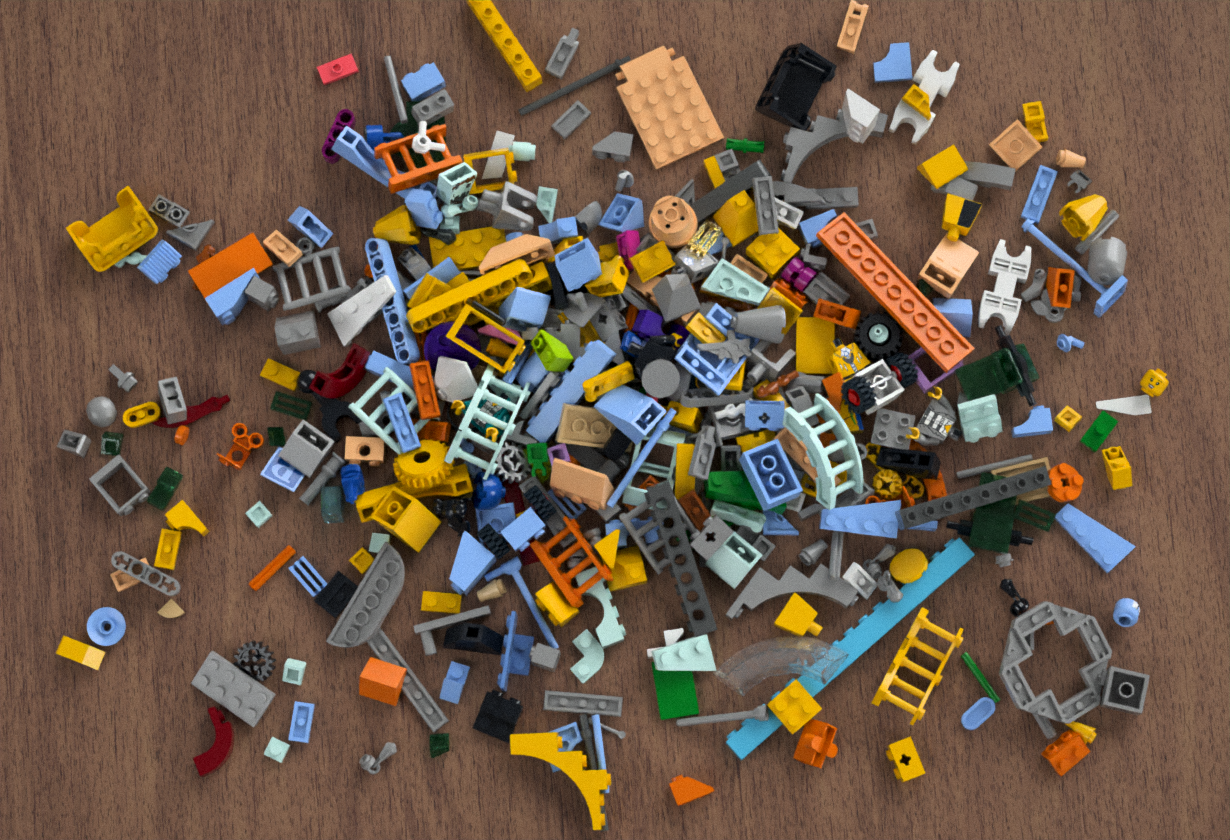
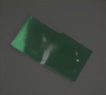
M166 466L157 480V485L148 497L147 503L164 512L175 494L183 475Z

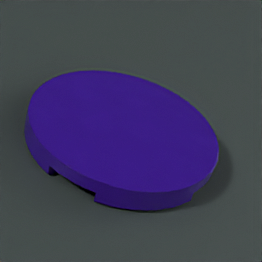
M455 321L437 325L426 337L424 357L426 361L429 360L430 367L435 372L440 356L467 362L470 370L476 367L480 360L479 357L446 337ZM463 323L455 337L481 352V343L478 335L471 327Z

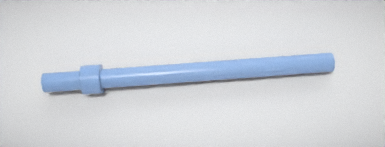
M670 408L663 420L660 419L656 425V430L606 503L609 507H614L662 433L666 432L669 428V423L677 411Z

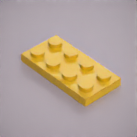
M492 226L455 234L456 241L450 245L436 238L429 237L433 267H436L450 257L459 271L478 268L490 248L506 242L504 229H495Z

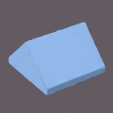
M933 298L932 304L963 337H970L973 315L971 299Z

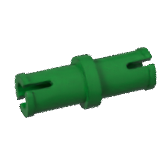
M727 138L726 150L732 149L743 151V153H764L765 141H750L748 138H744V140Z

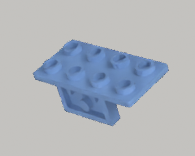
M512 611L511 615L507 616L506 627L509 629L508 635L505 634L503 642L506 652L501 655L500 661L503 672L499 673L497 685H499L502 692H507L509 673L529 676L531 663L529 654L534 644V637L515 634L518 620L516 611Z

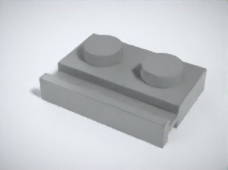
M820 272L803 291L816 305L819 298L843 305L850 297L846 291L823 272Z

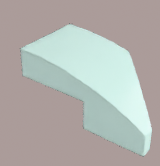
M539 186L536 206L548 223H552L558 189Z

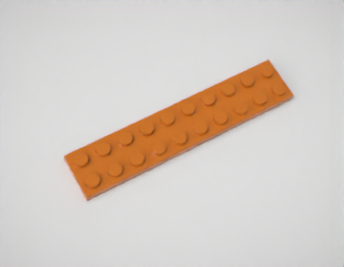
M845 212L817 232L816 237L946 373L973 352L975 348Z

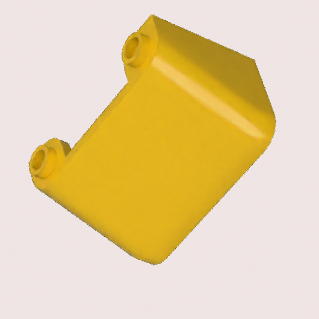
M129 186L119 191L116 196V201L120 207L89 228L83 221L73 222L66 227V230L93 269L98 272L107 270L154 238L158 232L157 225Z

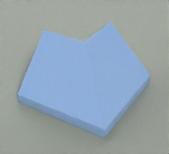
M617 193L598 225L619 232L644 227L642 200Z

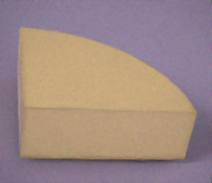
M172 599L158 611L161 616L166 618H177L185 614Z

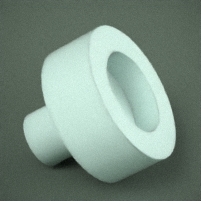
M877 324L870 329L869 336L874 344L881 345L887 342L889 333L884 325Z

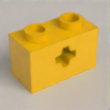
M911 736L887 746L886 754L889 761L894 762L896 768L893 771L897 780L900 779L903 783L925 774ZM902 755L905 758H909L907 766L904 763H900Z

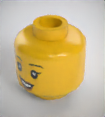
M1158 368L1156 371L1152 369L1147 370L1140 380L1141 390L1151 397L1160 396L1169 384V381L1165 378L1167 374Z

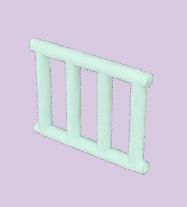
M386 367L383 371L384 374L355 404H350L348 408L400 455L402 450L399 442L394 441L389 436L394 430L391 422L384 429L375 423L386 411L384 403L370 416L361 410L366 402L389 379L398 387L388 397L404 392L412 399L406 405L408 412L410 413L417 406L415 392L392 370ZM420 419L414 425L416 433H418L430 419Z

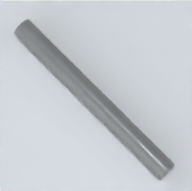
M385 56L384 62L401 123L405 124L408 122L392 59L391 56Z
M1029 454L956 472L958 479L1032 461L1033 458Z

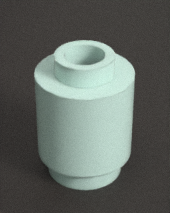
M513 141V145H509V152H513L515 161L530 162V160H535L536 145H531L529 142Z

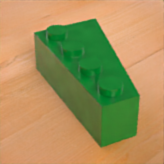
M744 471L709 472L708 479L704 480L705 498L728 503L734 502L741 506H752L763 510ZM786 502L768 510L782 515L787 508Z

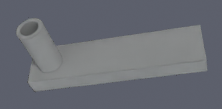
M488 605L414 625L415 634L421 636L425 656L437 653L431 631L490 616L491 611Z

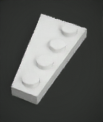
M384 275L327 313L344 347L350 345L351 340L356 335H359L367 322H370L375 317L376 312L382 309L396 293L388 275Z

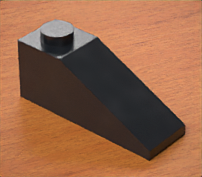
M880 447L876 465L917 478L937 480L941 462L935 452Z

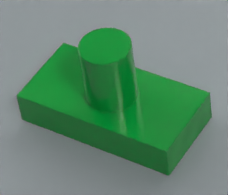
M1102 410L1079 442L1095 453L1119 421Z

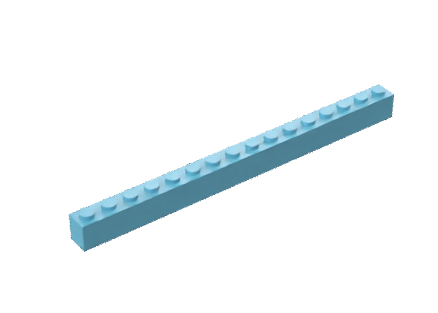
M960 537L957 540L952 538L944 545L946 549L942 553L937 551L930 558L932 562L928 564L926 572L924 570L922 577L912 583H901L903 587L900 591L903 593V598L899 602L893 603L889 598L884 604L880 601L872 608L874 612L870 616L865 614L858 621L859 626L855 629L853 627L849 628L843 634L845 636L843 640L833 642L829 646L831 650L827 654L822 652L814 659L816 663L811 668L807 665L800 671L802 676L797 680L812 698L973 558L975 554ZM792 678L785 686L788 687L795 679ZM776 692L770 699L773 700L781 692ZM769 708L768 721L755 720V718L746 719L741 723L743 727L738 732L734 729L726 736L728 739L726 741L727 746L741 761L783 725Z

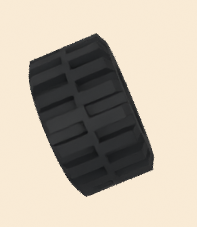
M876 311L875 314L869 313L867 317L861 319L855 330L854 343H856L867 359L873 360L874 363L882 359L885 362L887 358L898 353L903 341L902 327L900 328V324L892 316H888L887 312L880 314V311ZM881 324L887 328L890 337L888 344L875 346L868 340L867 334L874 325Z

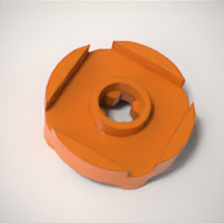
M1061 463L1048 470L1051 485L1048 486L1047 491L1054 500L1069 502L1080 495L1084 480L1072 466ZM1061 479L1066 482V486H1062L1063 482Z

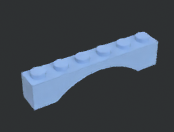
M346 126L336 139L332 150L388 187V180L391 178V174L385 161L382 158L375 160L374 151L364 138ZM397 169L398 174H404V172ZM426 182L396 192L406 199L413 188L414 190H430L433 198L436 199L437 186L431 182Z

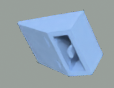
M625 385L606 392L594 405L595 409L636 445L641 442L667 412L653 398Z

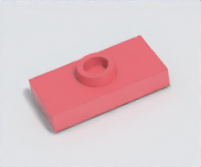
M352 54L317 67L324 85L359 72Z

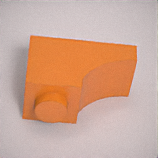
M819 298L813 317L856 329L861 311Z

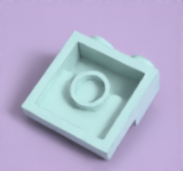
M995 394L957 404L961 431L965 442L974 443L979 438L986 436L995 437L998 433L1003 432Z

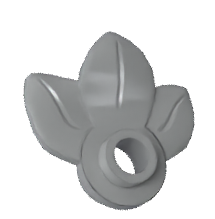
M1047 288L1043 290L1041 300L1031 301V307L1034 312L1045 316L1051 323H1057L1062 320L1064 311L1067 309L1065 307L1051 306Z

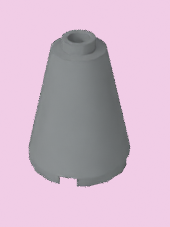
M781 305L737 312L731 317V328H734V331L737 333L780 344L784 338V334L781 333L782 327H786L785 310L781 308Z

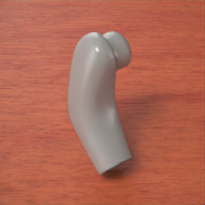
M1043 269L1035 270L1032 285L1021 293L1024 302L1030 301L1042 294L1047 279V274Z

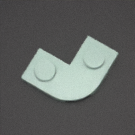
M587 629L572 641L584 655L579 662L570 668L582 684L598 672L604 662L602 646Z

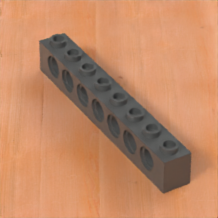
M1046 466L904 508L896 511L895 515L901 531L1051 485Z
M669 480L646 487L648 492L644 493L647 504H652L653 511H650L653 522H658L660 529L656 531L659 540H664L666 546L662 548L665 559L670 558L672 566L668 568L671 577H676L678 584L674 586L677 595H682L684 602L680 604L683 613L688 614L690 621L686 622L689 632H694L695 637L715 631L717 626ZM659 499L667 501L665 508L660 509L656 506ZM667 517L672 518L674 521L670 527H665L662 524L663 520ZM671 536H677L680 539L677 545L669 544L668 541ZM678 554L686 557L685 561L681 564L674 561ZM689 573L692 577L690 581L683 582L681 575ZM690 591H695L698 594L695 600L687 599V594ZM698 609L704 612L703 616L699 619L693 617V612Z

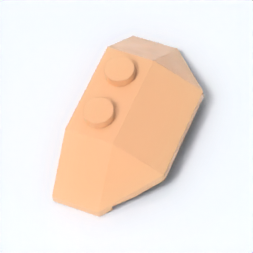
M525 234L490 248L478 268L481 276L518 259L525 260L528 267L542 261L544 264L547 263L549 258L553 257L555 253L550 239Z

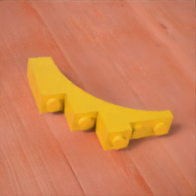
M558 732L510 734L511 755L536 757L555 765L565 772L581 790L587 802L592 818L593 830H602V826H605V814H601V806H604L605 803L604 794H600V790H608V786L611 785V774H607L606 769L584 770V767H587V756L583 755V751L559 752V748H563L562 736H559Z

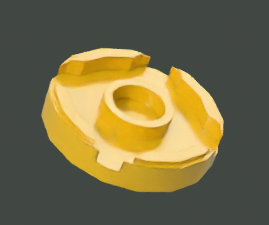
M913 548L898 553L890 563L892 577L894 580L904 584L918 580L923 576L924 570L926 572L928 568V561L924 553L919 549Z

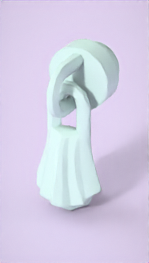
M469 195L459 204L447 205L444 203L441 207V212L445 217L450 218L459 213L473 211L478 206V200L475 196Z

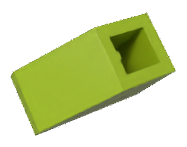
M540 329L531 341L532 347L547 371L564 372L574 359L565 344L544 330Z

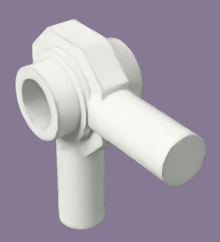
M420 121L418 135L412 139L413 150L416 153L422 154L427 153L429 150L444 152L445 144L431 142L428 136H426L427 122Z

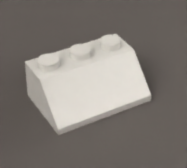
M847 89L842 106L846 131L851 140L863 144L876 126L880 109L850 89Z

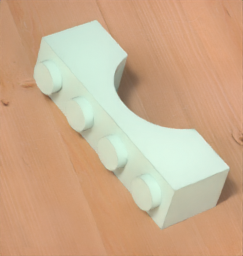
M597 567L580 572L575 576L579 587L599 572ZM604 578L582 594L596 598L604 608L603 620L595 629L603 649L623 642V636L626 635L623 624L619 625L616 619L620 617L616 606L612 607L609 601L613 598L609 588H604L603 582L606 581Z

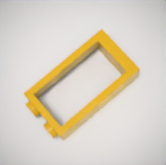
M468 304L464 306L446 335L447 338L504 374L506 371L510 372L516 363L513 359L517 354L521 356L526 348L524 345L525 340ZM470 312L518 342L504 366H501L455 337Z

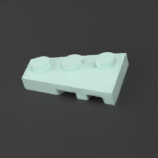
M723 258L701 286L703 291L758 306L770 290V288Z
M707 634L694 636L651 651L656 670L717 671Z

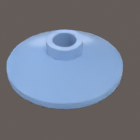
M111 607L97 609L91 614L87 622L89 637L101 646L116 644L121 640L126 630V622L123 615ZM106 624L111 625L109 631H106L104 628Z

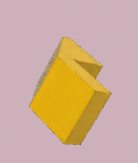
M63 635L56 654L98 670L105 652Z

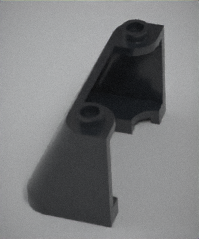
M803 43L787 46L781 53L757 101L755 110L786 126L804 131L807 130L811 125V117L807 113L821 85L830 82L834 78L837 66Z

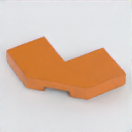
M837 372L823 379L822 382L829 396L827 400L840 413L844 400L841 397L843 396L841 394V386L845 381L841 372ZM816 413L819 423H824L825 420Z

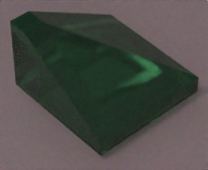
M449 733L430 735L431 758L450 751Z

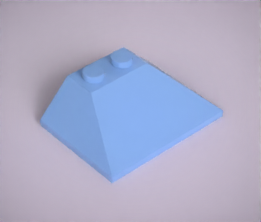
M716 303L704 317L726 337L725 341H727V331L734 330V328H731L732 316ZM735 332L736 339H750V351L760 341L758 338ZM690 333L677 350L674 359L719 396L747 357L745 355L741 356L736 364H733L730 358L719 360L715 354L700 351L696 345L702 343Z

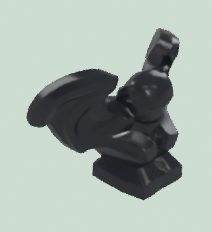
M475 491L455 497L452 496L453 498L449 500L434 499L432 514L439 519H448V526L458 532L459 537H462L465 531L470 532V522L467 520L463 522L462 518H464L467 510V501H473L476 497Z

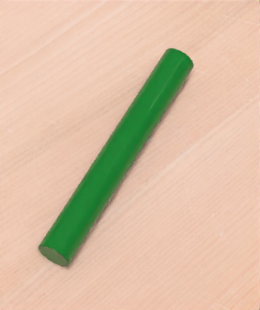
M967 652L962 654L961 658L990 699L996 704L1001 700L969 654Z

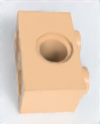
M346 436V462L358 464L359 466L361 463H368L369 466L374 467L385 464L386 443L381 438ZM363 448L370 449V453L367 456L360 455V452Z

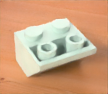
M734 532L708 559L705 565L735 589L758 562L762 554Z

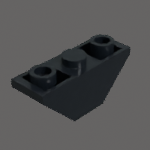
M462 623L446 629L443 648L501 655L504 636L485 625Z

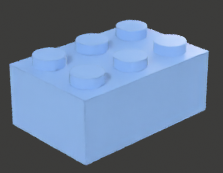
M778 439L743 452L739 461L763 511L799 497L803 491Z

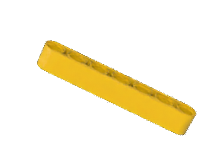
M515 260L410 309L406 314V318L414 332H424L458 316L466 304L471 306L475 300L484 304L514 290L516 287L527 284L533 277L532 272L525 260Z

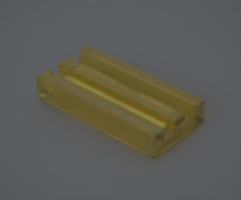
M706 219L689 241L686 248L689 250L693 249L694 253L698 252L700 253L699 256L703 257L722 233L723 228ZM708 226H710V229L706 232V234L703 236L700 242L697 245H695L694 243L698 240V238L701 236L704 230ZM714 230H716V232L712 235V237L709 239V241L702 249V245L705 243V241L708 239L711 233Z

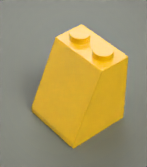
M395 486L390 489L370 516L401 542L418 553L441 523L416 498Z

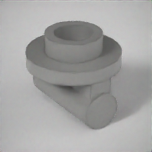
M627 170L618 172L615 190L621 192L624 187H631L634 184L633 175Z

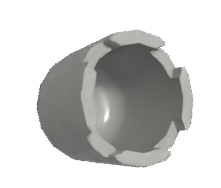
M1100 237L1091 243L1087 271L1095 283L1112 285L1123 275L1127 259L1126 245L1114 237L1103 240Z

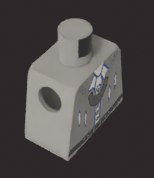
M692 239L675 256L674 262L676 265L672 267L671 274H687L690 282L694 283L708 277L717 266L718 260Z

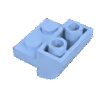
M534 351L520 369L516 380L523 389L527 382L530 383L528 391L535 394L550 371L545 369L537 353ZM566 369L564 372H561L559 378L562 379L568 370Z

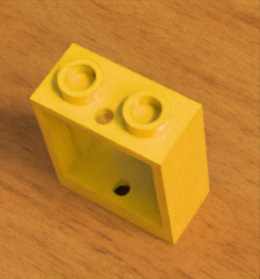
M508 148L464 154V162L473 170L472 160L505 155L509 179L507 182L512 184L518 182L516 170L512 171L511 164L515 163L513 152H509ZM474 181L469 193H482L484 189L490 191L501 190L505 181L476 186V181Z

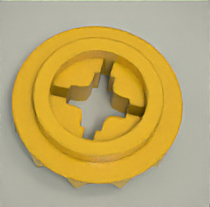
M884 469L873 477L872 486H874L875 493H878L880 498L890 500L896 498L901 493L903 484L896 472ZM892 481L889 488H882L885 482L890 483Z

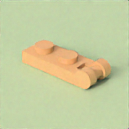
M851 0L836 49L855 53L869 5H860L856 1ZM854 11H857V12H861V13H860V16H859V15L853 14V12H854Z

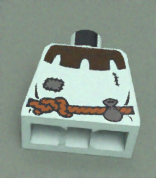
M463 162L440 173L437 183V196L447 205L455 204L469 195L477 172Z

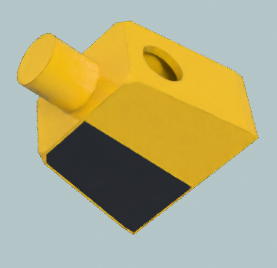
M947 194L944 202L941 228L948 231V240L956 242L959 235H968L980 212L981 203Z

